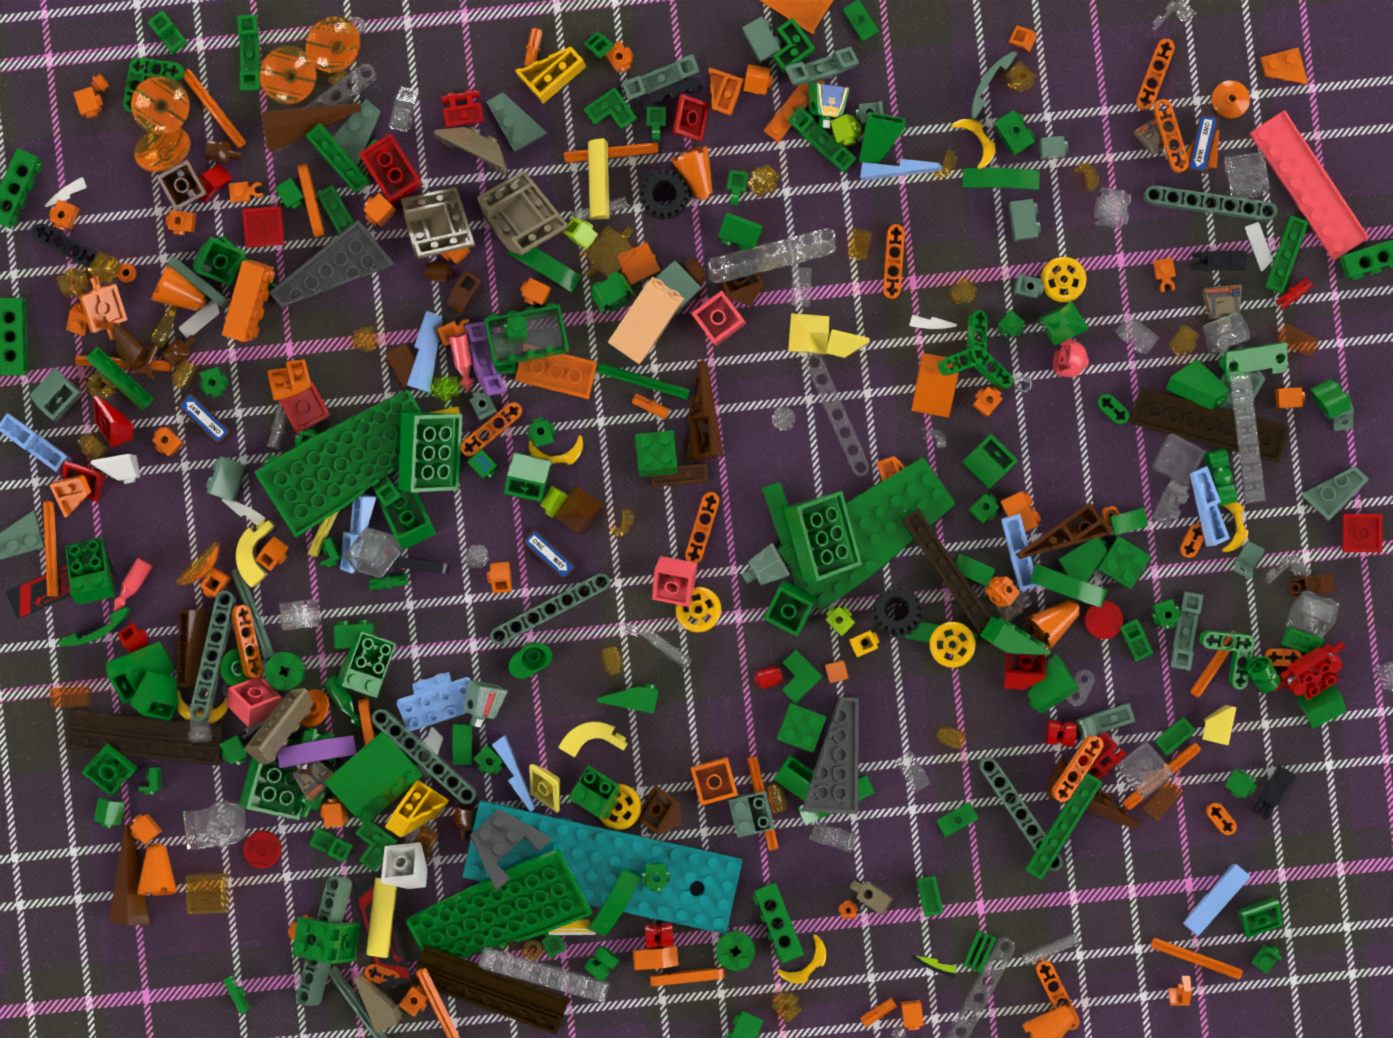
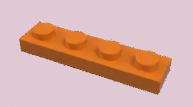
M821 80L814 83L825 84V81ZM808 84L799 85L764 129L763 132L777 143L782 140L792 127L787 120L800 106L805 110L809 105Z

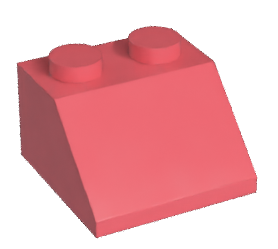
M660 556L654 571L652 600L689 607L696 581L698 563Z
M260 676L228 688L227 706L250 727L265 721L282 700V696Z

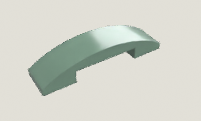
M848 47L835 51L832 56L806 64L799 62L786 66L785 70L793 85H804L838 75L858 65L859 61L852 48Z
M1013 51L1002 57L983 77L972 101V120H975L986 103L980 96L996 71L1000 69L1005 73L1015 58L1016 52Z
M691 54L676 60L675 63L645 75H639L626 80L622 84L630 101L651 94L656 90L672 86L696 75L700 71L694 55Z
M1184 592L1180 605V621L1176 624L1171 657V667L1191 670L1194 639L1204 595Z

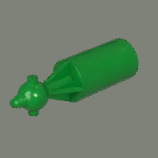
M334 675L322 683V686L337 708L351 716L350 721L352 724L362 727L360 715L355 713L352 697L345 687L336 684L337 676Z

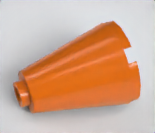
M704 145L702 149L700 146L681 152V156L677 158L676 155L672 156L671 160L682 179L684 178L686 181L685 184L688 186L693 197L699 198V201L710 198L709 194L713 191L707 145Z
M168 265L150 299L155 302L197 311L198 308L203 309L207 301L204 298L205 294Z
M1066 600L1029 616L1025 621L1028 629L1032 628L1034 633L1031 635L1035 639L1047 645L1045 649L1047 647L1051 649L1079 616L1080 608L1075 601Z
M152 843L151 847L146 849L137 895L147 896V893L153 896H163L177 893L167 848L163 847L162 843Z
M1063 1005L1023 1023L1022 1026L1026 1033L1030 1032L1031 1038H1063L1077 1021L1075 1018L1077 1013L1072 1006L1067 1007Z

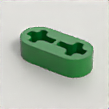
M1104 394L1098 398L1097 407L1111 421L1119 425L1128 421V410L1113 396ZM1109 398V404L1113 408L1110 409L1108 406L1103 407L1102 399L1106 400ZM1114 410H1116L1119 413L1123 411L1124 420H1117V414L1114 412Z

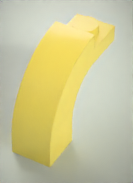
M263 520L256 526V532L252 528H248L241 536L237 545V567L242 578L251 588L255 587L268 575L255 559L258 543L276 527L270 520L267 522Z
M591 721L573 728L565 736L558 748L575 757L581 746L590 739H604L623 751L628 743L623 735L619 733L612 734L615 728L614 725L601 721Z

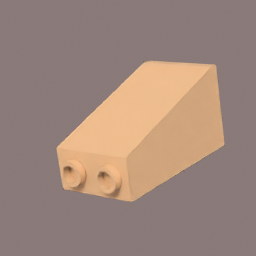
M652 277L608 343L640 364L652 350L684 298L677 291L665 286L661 280Z

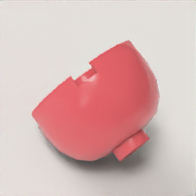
M1072 339L1059 344L1062 347L1060 351L1056 350L1053 360V370L1057 371L1055 374L1068 378L1079 375L1087 368L1089 363L1085 347L1080 342Z

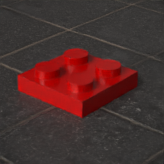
M281 206L243 209L246 248L285 245Z
M311 381V387L287 398L278 399L295 433H299L300 430L303 431L330 416L313 381Z
M1342 514V552H1382V514Z

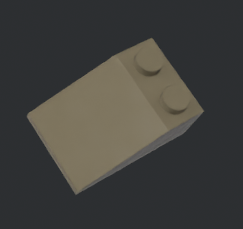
M363 972L359 973L354 980L375 1032L378 1033L397 1025L402 1019L401 1015H403L399 1004L396 1005L395 1000L373 981L368 980Z

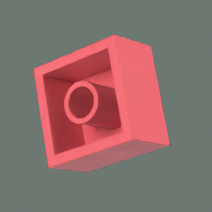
M720 291L691 313L715 346L747 324L723 291Z

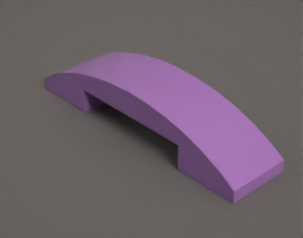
M484 322L466 324L465 333L467 334L472 365L484 393L487 396L505 393L501 375H497L495 367L493 368Z
M354 736L297 744L280 748L277 751L280 768L332 758L348 757L356 754Z

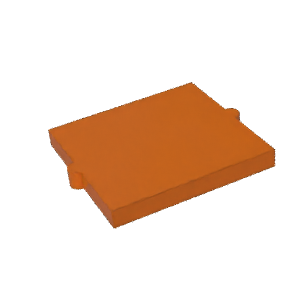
M647 242L617 256L623 268L622 273H625L630 285L661 271L655 260L656 255L652 253Z

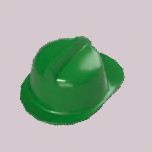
M537 642L525 644L510 659L508 666L510 673L516 678L524 679L544 669L552 661L551 649Z

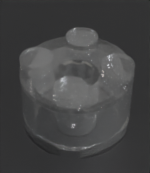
M1102 187L1099 192H1102L1101 197L1097 196L1095 202L1094 218H1098V222H1095V224L1112 228H1121L1123 224L1127 225L1129 219L1127 206L1131 203V194H1127L1125 190Z
M317 599L306 600V604L304 600L291 602L292 605H290V602L279 603L282 630L320 626Z
M220 801L209 809L206 833L209 839L216 843L217 846L224 848L236 844L244 838L246 813L242 806L235 802L232 804L228 803V801Z

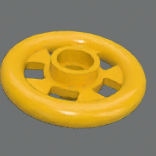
M1057 257L1049 261L1043 268L1041 284H1044L1043 291L1052 300L1070 302L1083 293L1087 278L1084 268L1078 261L1070 257ZM1068 265L1075 269L1073 274L1066 270ZM1059 266L1061 270L1054 274L1052 269ZM1061 276L1067 277L1066 283L1061 282ZM1054 279L1056 287L1051 288L1048 280ZM1073 279L1079 280L1077 288L1071 286ZM1060 289H1068V294L1060 295Z
M694 587L692 596L700 595L701 600L693 601L691 599L689 612H683L684 606L676 605V616L679 623L685 629L692 632H705L714 627L721 615V603L717 595L711 590L704 587ZM710 599L713 607L708 609L705 602ZM701 607L702 612L696 613L695 609ZM709 613L712 616L708 622L702 620ZM691 616L694 619H698L696 625L689 622Z
M947 622L938 626L932 633L929 644L933 658L942 666L956 668L966 664L972 658L976 646L971 630L958 622ZM952 629L953 635L945 637L944 632ZM960 633H963L967 638L964 642L958 637ZM938 641H943V649L937 648ZM951 641L956 643L954 648L949 647ZM962 647L967 649L963 656L958 654ZM946 652L953 654L952 660L944 658Z
M619 784L621 797H617L616 804L606 820L599 818L605 826L614 830H624L631 827L638 820L641 813V801L634 789L624 784ZM629 796L633 801V804L630 806H628V803L625 800V798ZM618 803L622 805V809L620 811L616 809V805ZM629 811L632 815L626 820L623 815ZM611 814L618 816L616 822L609 819Z

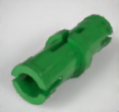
M387 574L386 577L369 578V583L373 584L369 585L370 590L392 589V587L409 585V580H402L409 579L408 574L394 576Z

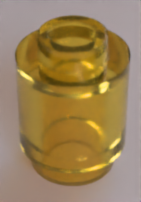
M183 360L182 363H179L171 378L174 380L173 384L181 389L185 386L189 387L197 373L195 371L197 366Z
M617 647L602 650L601 658L605 673L609 672L610 675L621 673L620 669L624 667L620 651H617Z
M944 725L943 728L939 727L936 738H938V743L953 749H961L966 735L962 734L960 730Z
M778 783L767 786L765 791L773 813L788 809V801L783 786H778Z
M535 939L529 940L523 949L525 957L530 960L540 958L543 953L542 943ZM536 946L537 952H531L530 947Z

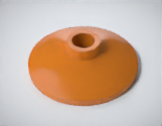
M1232 80L1225 81L1214 89L1211 102L1213 109L1218 115L1223 118L1234 119L1246 112L1250 104V95L1243 84ZM1230 95H1233L1235 97L1234 102H1231L1229 100Z
M316 689L308 691L314 704L310 708V714L300 721L306 727H314L321 723L328 712L329 702L324 692Z

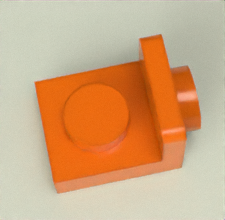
M1182 976L1181 984H1178L1177 988L1168 989L1170 1005H1190L1192 994L1190 976Z

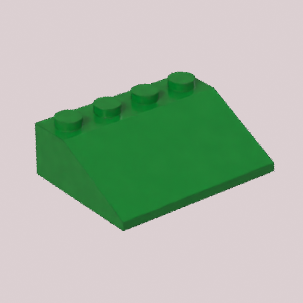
M401 413L399 490L411 493L459 490L462 414Z
M842 491L784 508L804 582L820 581L862 565Z
M382 731L325 780L324 783L352 814L366 826L420 779L423 773L416 762Z
M288 737V742L284 747L297 745L299 740ZM278 755L273 762L268 764H260L252 757L239 805L248 810L299 820L303 808V803L301 802L303 792L293 776V773L298 770L297 767L280 768Z

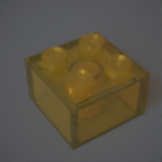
M228 872L190 873L186 875L187 915L227 913L229 911Z

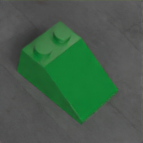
M396 485L395 487L402 497L389 506L385 507L377 495L376 497L398 545L402 550H405L437 533L418 493L399 490L398 485Z
M644 683V686L639 685L599 696L597 702L654 714L659 689H656L654 684Z

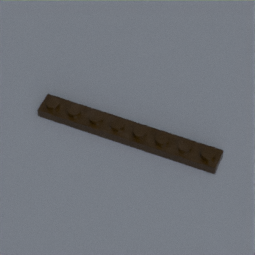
M915 509L901 520L980 636L991 616L920 510ZM981 637L986 646L992 644L983 637Z

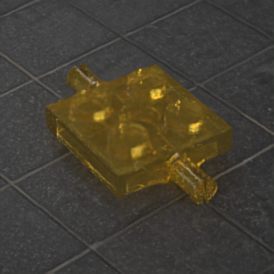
M607 225L594 239V242L588 249L582 252L592 265L584 274L591 279L597 271L604 273L607 277L615 271L618 272L636 252L627 241V238L634 230L628 226L620 234Z

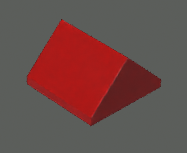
M680 94L673 136L702 141L709 104Z
M65 461L62 479L84 475L91 490V493L86 498L98 502L107 474Z

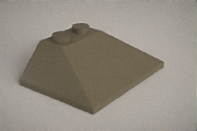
M460 127L434 131L438 142L454 150L458 147L486 161L490 168L506 176L509 172L501 148L497 144V139L489 135L485 138L479 135L480 131L473 127H470V129Z
M525 170L477 197L487 223L511 252L523 255L569 228L568 224Z
M457 187L401 199L407 231L415 257L418 259L475 246Z

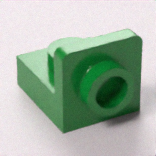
M333 537L323 540L324 545H322L325 555H329L330 558L320 562L321 566L326 565L327 568L337 565V560L341 559Z
M161 766L149 768L146 775L149 786H140L138 791H144V794H155V791L161 790Z
M1262 944L1250 963L1267 974L1278 959L1281 960L1282 956L1278 954L1280 950L1272 944L1269 946Z

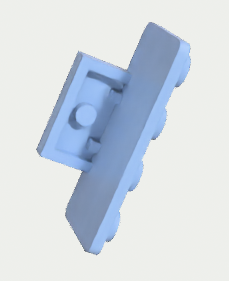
M447 672L413 683L414 694L397 700V706L406 728L414 731L468 713L464 710V702L470 678L465 677L452 682L451 676Z

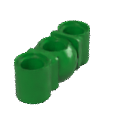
M1226 449L1205 452V464L1210 470V475L1220 499V503L1217 506L1236 503L1237 492L1234 484H1231L1233 477L1231 470L1227 467L1230 464Z

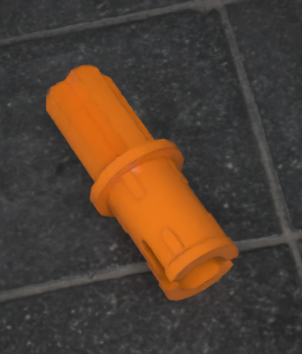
M531 29L523 65H532L537 60L538 51L541 50L539 45L542 30Z
M635 394L632 400L634 405L664 420L670 411V408H666L656 403L654 399L652 401L640 394Z
M890 997L882 1004L875 1005L874 1009L863 1015L860 1019L864 1026L867 1027L878 1019H883V1016L898 1007Z

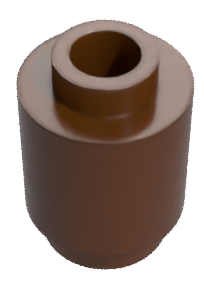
M691 257L680 265L698 285L706 281L707 273L698 260Z
M434 261L426 263L425 278L439 282H448L449 279H452L453 268L450 267V263Z

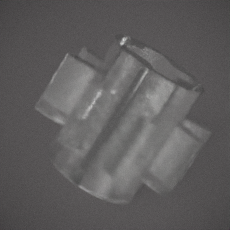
M787 406L775 409L776 414L772 415L773 425L779 428L780 431L793 428L791 423L795 422L796 418L794 412L788 409Z
M471 545L464 554L467 556V564L472 568L478 566L483 568L489 560V557H487L488 551L482 545H477L476 547Z

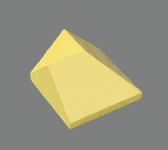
M791 313L788 352L826 355L829 336V316Z
M832 329L826 353L843 357L844 359L866 346L870 338Z
M1224 705L1204 718L1203 740L1229 745L1237 707Z
M534 764L529 765L530 794L556 813L559 812L560 778L545 768Z

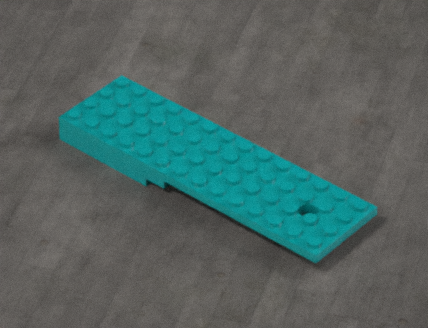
M479 800L472 833L500 809L551 838L539 851L525 838H522L497 862V865L503 871L560 848L589 905L603 906L614 888L615 881L624 868L640 876V880L623 912L722 934L727 932L743 861L742 858ZM470 840L463 878L483 881L490 877L472 840ZM645 863H665L666 871H669L670 882H666V888H662V891L653 892L647 889L646 884H642V872H645ZM659 875L653 876V879H657ZM694 881H700L704 885V890L700 895H693L689 890L691 883Z

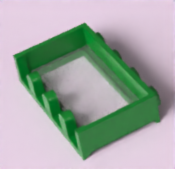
M549 303L544 305L543 308L538 309L536 307H529L522 312L513 310L501 316L492 314L484 319L493 368L569 353L560 304ZM511 315L527 317V342H507V335L503 333V324H507V318H511Z

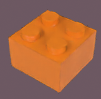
M728 757L691 767L701 806L738 796Z

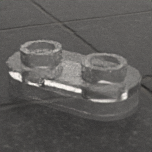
M1085 669L1078 671L1074 677L1080 688L1079 691L1075 692L1079 694V698L1074 700L1073 694L1066 698L1068 703L1073 706H1080L1086 701L1095 681L1093 673ZM1083 675L1087 677V681L1085 683L1081 682V677Z

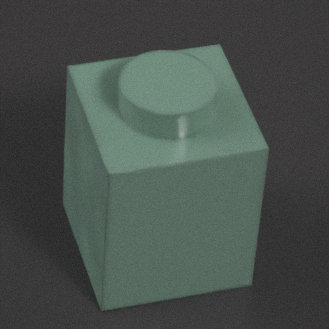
M1064 136L1040 138V160L1063 158L1066 155L1065 153L1068 152V142L1064 141Z

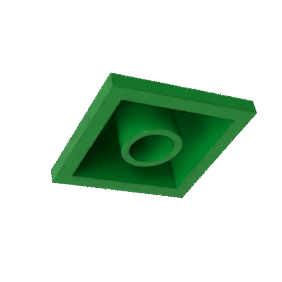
M210 237L199 249L192 267L198 274L231 286L246 251Z
M1072 302L1037 318L1054 346L1089 329Z

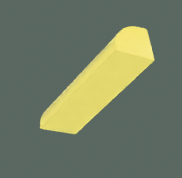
M604 138L595 139L588 142L590 219H610L608 142Z
M376 877L366 955L388 958L397 886L384 884L381 882V878Z

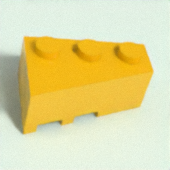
M570 46L549 55L546 59L539 62L535 61L532 65L515 71L526 86L544 104L585 69L586 65L583 59Z
M417 780L393 812L385 828L399 837H403L441 815L449 800Z

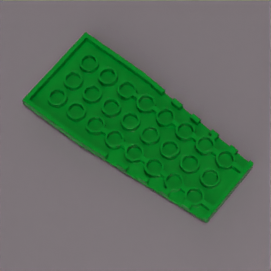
M408 389L303 441L254 472L295 538L346 507L361 496L364 491L377 484L379 480L392 473L399 466L401 413L422 412Z
M921 457L916 462L887 477L886 480L872 486L869 490L857 495L846 503L862 565L820 581L804 582L792 539L777 548V551L807 593L818 598L815 604L822 612L868 579L914 540L901 520L915 509H919L931 526L951 509L955 502L925 458Z
M558 848L504 870L510 879L497 891L494 889L491 879H485L408 917L406 924L421 951L427 945L457 957L468 958L473 953L479 951L484 953L492 947L499 946L500 948L507 946L509 942L515 940L520 942L588 917L592 915V909L563 853Z

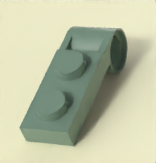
M1126 703L1080 718L1075 722L1081 739H1086L1087 736H1096L1104 731L1136 721L1130 703Z

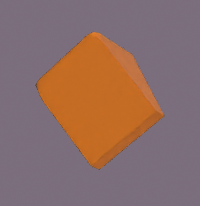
M1017 25L1009 43L1030 52L1037 34L1033 30Z
M844 660L825 665L829 683L849 679Z

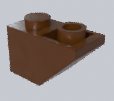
M465 270L454 286L446 304L462 314L483 282Z
M404 343L386 353L387 359H385V362L389 369H394L397 374L394 378L399 387L403 385L406 389L409 387L407 383L416 359L408 344Z
M1333 573L1288 579L1291 598L1336 592Z

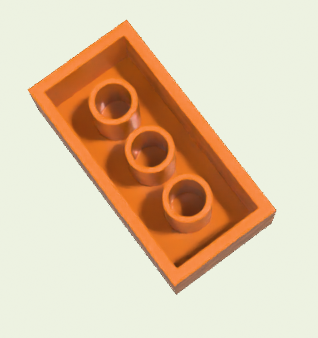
M254 260L242 261L222 331L223 336L242 342L252 341L257 337L259 332L257 325L264 315L263 304L269 297V283H272L275 276L273 266Z

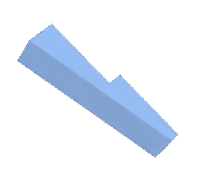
M901 159L900 166L862 162L860 178L866 181L942 171V166L935 162Z
M426 311L414 346L419 351L407 385L430 393L439 334L436 328L441 326L442 316Z
M9 413L0 422L1 433L37 457L55 472L63 474L64 462H71L73 458Z
M1206 466L1190 473L1206 547L1215 546L1230 539L1217 506L1220 503V499L1208 467Z
M362 494L353 501L350 532H343L340 570L348 573H354L375 504L376 497Z
M1016 514L1002 518L1003 530L1018 589L1023 591L1039 586L1029 582L1034 571L1031 556L1022 559L1016 556V553L1028 546L1021 515Z
M504 735L493 743L492 746L514 775L508 781L531 812L535 809V805L507 737Z
M1237 864L1231 865L1209 894L1202 898L1183 924L1196 936H1199L1251 876Z

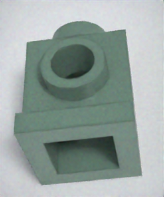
M882 101L859 104L858 109H855L856 121L860 120V126L866 125L867 110L870 109L873 113L883 114Z
M1019 274L1013 294L1037 299L1038 295H1042L1044 284H1041L1042 279ZM1028 283L1033 284L1032 290L1027 288Z
M482 390L472 394L473 398L470 399V402L480 421L498 413L490 396H487ZM482 400L486 402L483 408L479 406V402Z

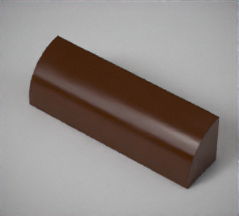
M179 609L177 686H196L209 629V610Z

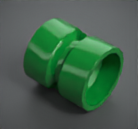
M1257 657L1248 664L1247 671L1259 692L1268 693L1279 686L1281 679L1268 657Z
M600 945L594 953L595 958H590L584 967L595 978L604 982L610 974L609 969H614L620 959L609 949Z

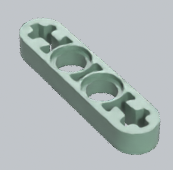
M172 256L167 262L168 265L223 309H226L231 303L176 257Z

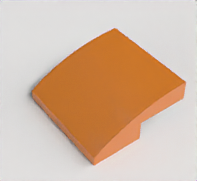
M305 359L286 362V368L267 370L273 400L296 395L311 387Z

